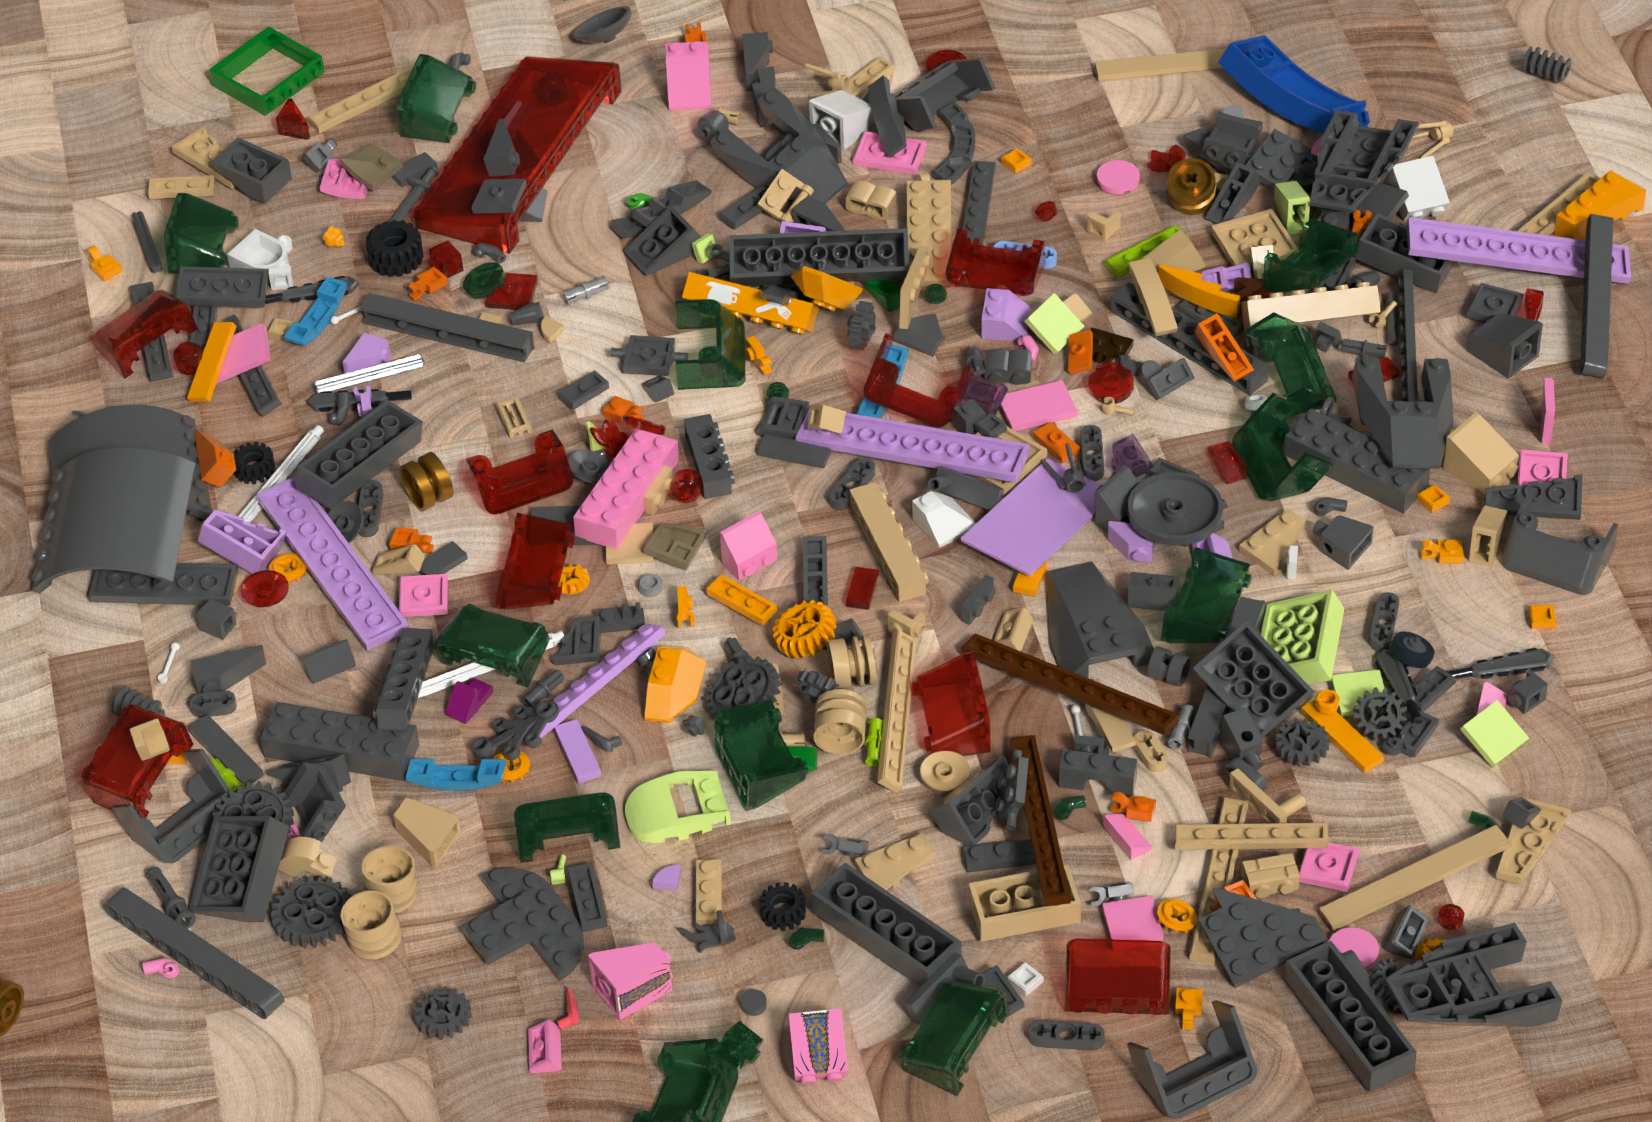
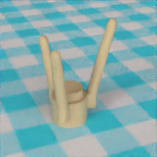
M808 63L804 65L806 68L817 71L815 76L829 79L828 84L832 88V91L812 93L809 95L810 98L840 90L845 92L849 90L851 84L849 76L840 75V73Z
M1446 120L1419 124L1418 129H1432L1414 134L1412 139L1431 135L1433 140L1440 141L1420 156V159L1425 158L1443 145L1450 143L1449 138L1453 137V127Z

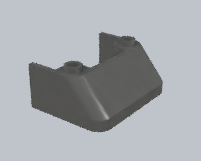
M983 58L945 62L893 96L897 99L898 113L904 117V120L914 130L922 132L937 127L933 116L937 114L938 110L949 103L964 99L968 102L977 98V93L993 91L996 88Z
M1527 494L1514 518L1502 557L1503 567L1508 571L1579 595L1591 593L1614 552L1618 524L1613 523L1606 538L1590 535L1585 537L1579 545L1537 531L1538 519L1530 513L1532 495Z
M190 749L183 752L196 772L186 783V791L192 801L159 827L155 828L150 820L140 818L131 804L114 805L112 807L131 838L162 863L177 862L208 838L214 819L212 814L217 812L216 804L223 805L222 796L230 797L229 787L204 749Z
M1218 1000L1212 1001L1220 1026L1211 1030L1206 1037V1046L1209 1054L1167 1075L1162 1065L1153 1061L1149 1048L1133 1042L1126 1044L1141 1084L1165 1115L1175 1119L1182 1118L1250 1084L1255 1079L1257 1067L1235 1006Z

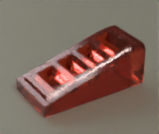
M1526 289L1524 301L1526 319L1538 321L1543 308V291Z
M1230 441L1208 447V452L1226 484L1247 478L1246 463Z

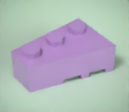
M214 510L202 524L198 542L258 577L282 549L287 531L265 528V524L259 522L258 525L243 521L244 518Z

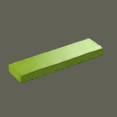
M1174 225L1106 259L1105 267L1117 278L1131 272L1128 265L1129 262L1141 260L1180 228Z

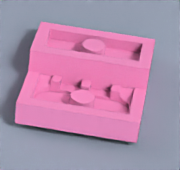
M328 159L320 191L342 198L365 199L368 188L355 179L341 165L340 159Z

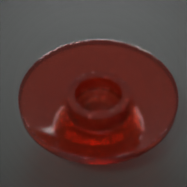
M264 570L256 572L245 579L241 587V594L243 599L252 606L270 607L278 604L286 597L289 585L287 579L281 573Z

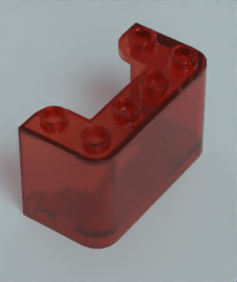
M135 704L125 707L115 726L109 730L103 744L97 748L90 764L83 769V783L92 802L112 811L114 805L131 804L139 817L146 819L149 811L144 808L146 799L151 800L153 797L150 789L172 755L179 757L180 751L190 750L193 746L185 724ZM159 719L170 750L142 761L135 747L130 728Z

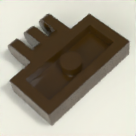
M1093 327L1090 329L1093 333L1092 361L1097 355L1096 362L1102 363L1103 359L1106 358L1104 364L1110 366L1114 357L1119 358V355L1128 356L1134 346V339Z

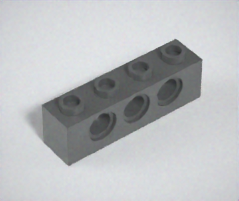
M711 414L684 419L685 437L704 499L732 494L731 484H735L733 471H728V468H730L728 455H723L725 448L723 439L718 438L720 436L718 423H713Z

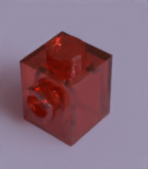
M448 240L429 249V264L431 268H437L447 278L464 271L462 255Z

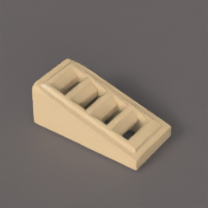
M416 544L381 553L377 557L372 572L375 575L419 572L425 555Z

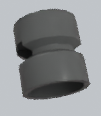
M1157 646L1150 658L1147 674L1149 677L1158 680L1166 678L1167 683L1181 687L1188 676L1191 657L1181 653L1172 655L1171 650Z

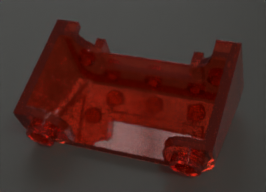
M957 229L946 267V278L951 285L956 287L963 286L987 290V288L1004 289L1020 296L1031 295L1044 270L1046 262L1045 241L1034 239L1031 247L1028 248V245H1023L1022 251L980 245L979 238L972 240L968 237V230Z
M158 290L99 329L94 335L93 342L101 355L126 379L134 373L131 365L134 360L136 362L140 360L137 352L171 328L176 334L180 330H185L190 335L198 327L189 307L182 300L164 290Z
M553 429L543 432L535 438V454L495 468L492 467L489 458L484 455H476L465 459L482 503L490 514H501L570 489L573 484V475L564 446Z
M517 513L504 571L499 579L495 608L510 610L554 605L555 600L560 601L562 587L559 586L567 551L568 548L573 549L575 534H571L573 524Z
M974 652L963 653L917 675L916 681H912L913 695H918L919 700L922 701L928 729V736H924L925 750L930 751L931 754L939 751H952L962 756L991 752L989 713Z

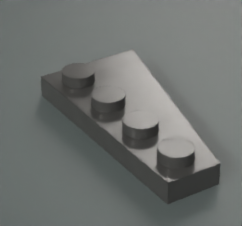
M1583 474L1574 475V478L1563 479V477L1553 478L1552 481L1541 483L1539 481H1532L1527 485L1521 486L1512 484L1486 488L1485 506L1507 510V515H1516L1527 494L1532 495L1530 513L1534 516L1580 520Z

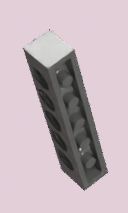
M404 628L401 637H397L396 650L392 652V664H388L387 677L383 678V691H379L378 704H375L373 709V718L377 719L378 729L408 730L434 650L432 629Z

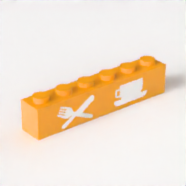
M692 272L688 274L682 298L686 299L690 306L701 308V304L709 306L708 310L716 313H721L722 310L729 311L730 316L742 319V315L748 316L750 321L762 324L763 320L771 322L770 326L778 329H783L784 326L791 327L792 332L804 335L805 331L812 333L819 309L813 303L790 298L788 306L770 302L761 297L764 292L763 290Z

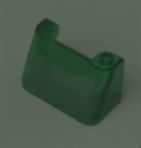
M419 54L398 99L397 115L401 137L450 143L453 135H456L458 130V124L455 122L454 116L463 96L470 97L471 94L475 93L476 81H473V77L430 55Z
M178 193L164 233L168 273L179 274L180 266L223 268V265H227V252H223V244L227 232L234 233L235 229H238V216H235L233 211L189 193Z
M1311 218L1305 224V227L1309 228L1306 236L1299 238V248L1284 260L1271 252L1264 257V291L1271 294L1287 293L1317 287L1352 256L1357 254L1359 249V243H1357L1358 233Z
M1195 547L1191 555V559H1193L1192 567L1188 568L1186 572V579L1174 605L1168 606L1164 613L1161 641L1170 644L1219 643L1221 639H1226L1230 618L1244 588L1248 589L1250 586L1252 575L1249 574V563Z
M467 604L458 609L437 635L433 647L442 664L452 666L454 660L460 664L463 659L502 670L505 677H509V675L518 678L517 685L529 688L550 641V637L545 630V626L540 623H528L479 609L473 604Z
M771 699L715 713V750L745 811L757 809L805 780L806 775H808L806 761L801 760L799 756L792 757L779 732V722L782 721V716L779 708H775Z
M600 792L526 803L518 806L514 811L521 863L533 861L534 852L538 848L539 850H544L543 840L593 833L594 842H598L599 839L603 840L607 844L608 850L621 848L615 800L608 793Z
M955 980L944 983L940 989L939 998L909 1045H904L900 1052L899 1058L901 1059L902 1070L958 1096L964 1087V1084L959 1082L963 1073L968 1072V1062L991 1026L996 1028L998 1022L1003 1024L1009 1015L1006 993L997 988Z
M717 1038L665 1042L658 1056V1066L666 1078L652 1113L638 1111L632 1122H722L739 1077L736 1063Z

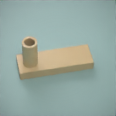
M1237 768L1230 773L1229 789L1241 800L1249 801V808L1266 823H1287V817L1306 806V800L1300 793L1277 805L1241 770Z

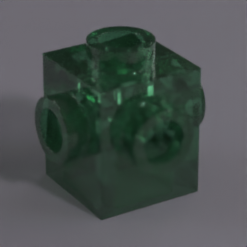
M738 1021L724 1034L716 1050L741 1069L748 1062L753 1064L760 1056L761 1051L759 1048L763 1039L741 1021Z

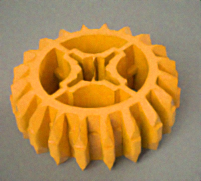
M804 600L800 605L795 603L791 609L787 608V612L779 613L780 619L775 620V626L772 628L773 640L782 654L784 653L788 658L793 656L795 659H798L802 656L806 659L810 654L815 657V652L817 651L823 652V647L827 646V640L835 639L833 630L836 629L837 623L834 614L827 605L825 606L822 602L816 603L814 600L807 603Z

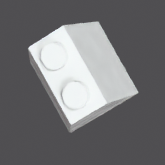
M843 90L819 96L809 101L810 123L812 125L818 123L841 146L842 150L847 149L864 134V131H867L875 124L871 104Z
M1434 156L1396 164L1388 172L1383 184L1408 192L1409 197L1398 210L1403 221H1407L1409 217L1422 219L1429 215L1433 217L1440 216L1450 204Z

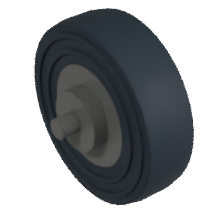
M1402 631L1397 633L1390 645L1391 652L1398 660L1415 668L1427 667L1435 654L1433 646L1426 639L1412 632Z

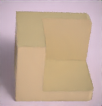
M1118 210L1109 217L1101 216L1095 212L1087 216V233L1103 241H1106L1121 227V212Z
M826 405L811 406L807 429L814 431L827 430L840 434L843 431L846 411Z
M159 719L130 728L135 747L142 761L170 750Z

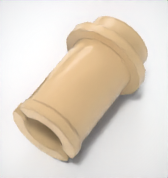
M723 106L715 107L714 110L723 113L727 117L728 123L739 125L740 121L738 119H741L740 111L723 109Z
M779 732V734H774V749L796 746L805 747L804 733L782 734V732Z

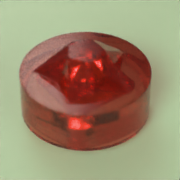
M1052 201L1041 203L1035 210V214L1041 222L1053 219L1058 213V209Z
M1454 904L1444 905L1439 910L1438 922L1445 929H1459L1464 923V911L1461 907Z

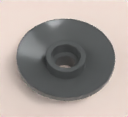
M579 450L572 453L567 462L570 472L575 477L589 483H598L611 464L606 457L590 450Z
M352 501L340 502L327 514L348 543L357 537L363 525V513L356 503Z

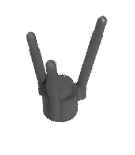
M1066 443L1065 447L1071 468L1065 471L1063 479L1045 459H1041V463L1059 482L1061 489L1067 488L1069 492L1076 493L1086 486L1082 461L1080 458L1077 459L1076 468L1070 445Z

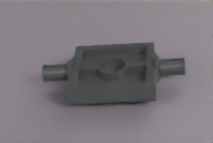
M630 335L629 343L625 349L611 348V357L624 358V373L669 376L670 367L673 362H687L688 352H675V338Z
M1021 750L1012 751V762L1004 774L999 776L997 788L1000 789V794L995 804V810L998 811L997 821L1006 823L1005 829L1009 831L1016 829L1018 811L1025 804L1029 759L1022 757L1023 752Z

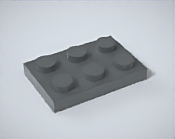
M1274 129L1245 166L1256 170L1262 180L1261 183L1275 190V184L1291 180L1295 175V166L1302 164L1305 161V156L1310 154L1312 149Z

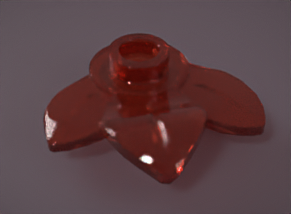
M1177 145L1172 146L1169 153L1152 150V162H1149L1147 167L1155 172H1169L1174 164L1185 159L1186 154Z
M604 419L602 429L590 428V432L597 443L605 446L606 454L614 459L629 439L628 435L625 432H620L618 426L609 419Z

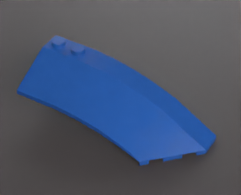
M1266 35L1230 43L1218 61L1225 73L1231 75L1241 88L1248 91L1261 103L1283 117L1311 130L1324 133L1336 110L1357 113L1359 126L1368 127L1370 123L1368 112L1364 109L1366 100L1357 101L1344 96L1314 79L1292 62Z

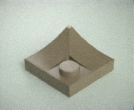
M372 143L352 155L340 158L341 165L355 179L372 191L376 190L403 168L401 160Z
M662 523L646 543L643 553L687 571L706 538V532L685 525Z

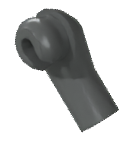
M463 52L452 55L447 74L453 77L457 76L460 66L470 64L471 56Z
M481 242L474 249V253L480 258H483L487 253L498 263H503L506 260V255L497 246Z
M341 392L338 394V412L330 413V423L332 425H342L345 422L349 410L348 393Z

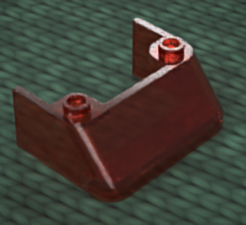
M885 333L864 385V396L870 402L936 428L945 427L954 415V407L962 403L974 369L966 365L958 386L945 387L941 391L938 400L898 385L896 383L899 378V368L893 362L886 360L894 338L890 334Z

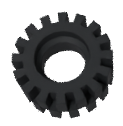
M250 442L246 443V447L243 445L239 446L240 450L236 449L234 451L236 465L234 474L240 482L244 480L245 484H249L250 481H252V484H257L256 481L260 480V483H262L264 478L269 479L271 477L270 474H274L275 462L273 452L269 446L266 447L264 443H261L259 446L258 442H254V445H251ZM259 461L257 464L247 465L250 462Z
M780 882L775 883V888L772 885L768 886V891L764 889L759 899L762 921H765L768 927L772 925L773 930L781 927V931H786L785 927L787 926L791 930L794 929V923L799 926L801 920L804 921L806 914L805 895L800 888L797 890V886L794 884L789 887L788 882H784V886H780ZM779 903H788L792 905V907L787 910H777L773 908L776 904Z

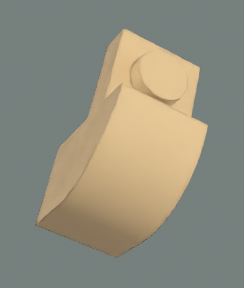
M294 837L285 842L278 870L294 879L306 870L318 878L322 876L326 882L332 876L337 858L320 849L321 842L316 839Z

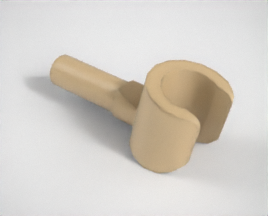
M1392 301L1380 315L1377 313L1372 314L1369 322L1372 324L1376 323L1375 327L1384 328L1386 317L1397 303Z
M1104 398L1102 409L1106 415H1112L1115 412L1134 415L1135 410L1115 405L1114 398Z

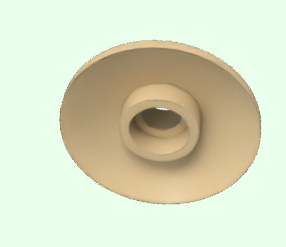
M939 751L924 759L920 767V775L924 783L930 788L939 791H951L968 780L970 766L968 761L958 753Z

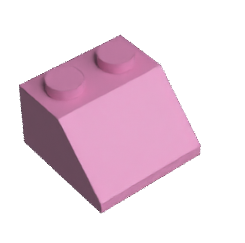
M759 511L720 532L722 565L738 581L777 560L776 542Z

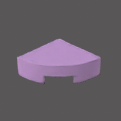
M671 865L659 871L653 879V889L678 890L681 866Z

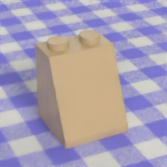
M1475 412L1447 436L1443 470L1486 495V488L1503 486L1506 480L1516 475L1519 469V454L1479 413Z

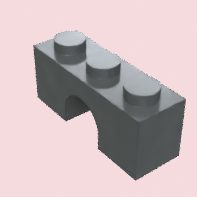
M1063 749L1059 766V787L1084 790L1086 781L1097 779L1107 784L1108 794L1121 792L1131 797L1134 795L1137 779V759Z

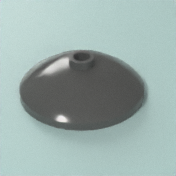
M615 7L587 19L574 30V38L587 43L602 41L608 43L616 38L615 35L620 33L629 22L632 15L630 7Z

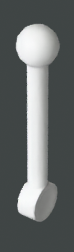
M361 306L338 317L332 316L330 319L331 323L334 325L338 324L340 320L361 311Z
M177 642L171 644V652L163 673L158 675V681L161 684L168 681L167 673L176 651L180 649V645Z
M1073 705L1071 712L1075 717L1077 733L1079 736H1083L1079 718L1080 707Z

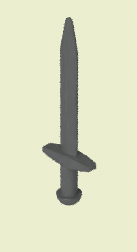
M435 166L427 167V172L422 179L408 177V183L414 186V188L389 222H392V220L399 222L403 220L423 192L437 193V189L429 184L433 177L438 176V169Z

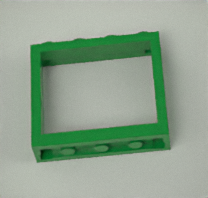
M269 26L209 69L213 87L264 116L275 110L325 72L321 55ZM272 49L303 65V67L263 96L232 79Z

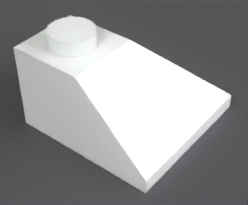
M930 491L912 500L913 521L938 548L962 537L976 524L952 497Z

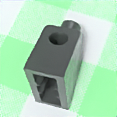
M1339 515L1329 525L1318 520L1313 527V533L1320 536L1319 550L1349 570L1372 544L1374 527Z
M1246 707L1223 715L1218 741L1230 759L1236 756L1244 760L1255 770L1260 769L1264 764L1260 758L1263 742Z

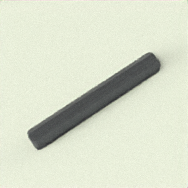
M141 211L134 212L132 214L133 222L151 272H161L163 270L162 263L145 216Z

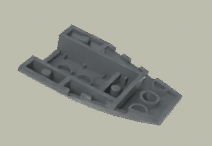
M1336 110L1320 141V152L1317 158L1318 165L1315 170V182H1313L1310 206L1353 212L1404 156L1419 127V122L1398 119L1392 131L1359 126L1357 113Z
M1093 562L1047 571L1051 649L1059 667L1089 678V665L1130 656L1135 668L1149 665L1154 648L1144 624Z

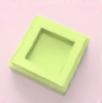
M707 233L692 243L697 262L700 264L711 259L709 249L712 244H716L712 234Z

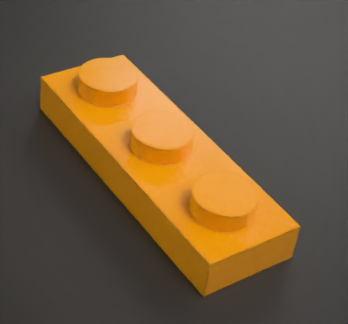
M722 574L706 588L708 596L762 626L778 612L776 604Z

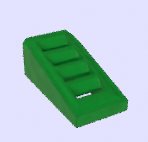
M890 280L863 282L865 289L884 309L891 312L900 308V286Z

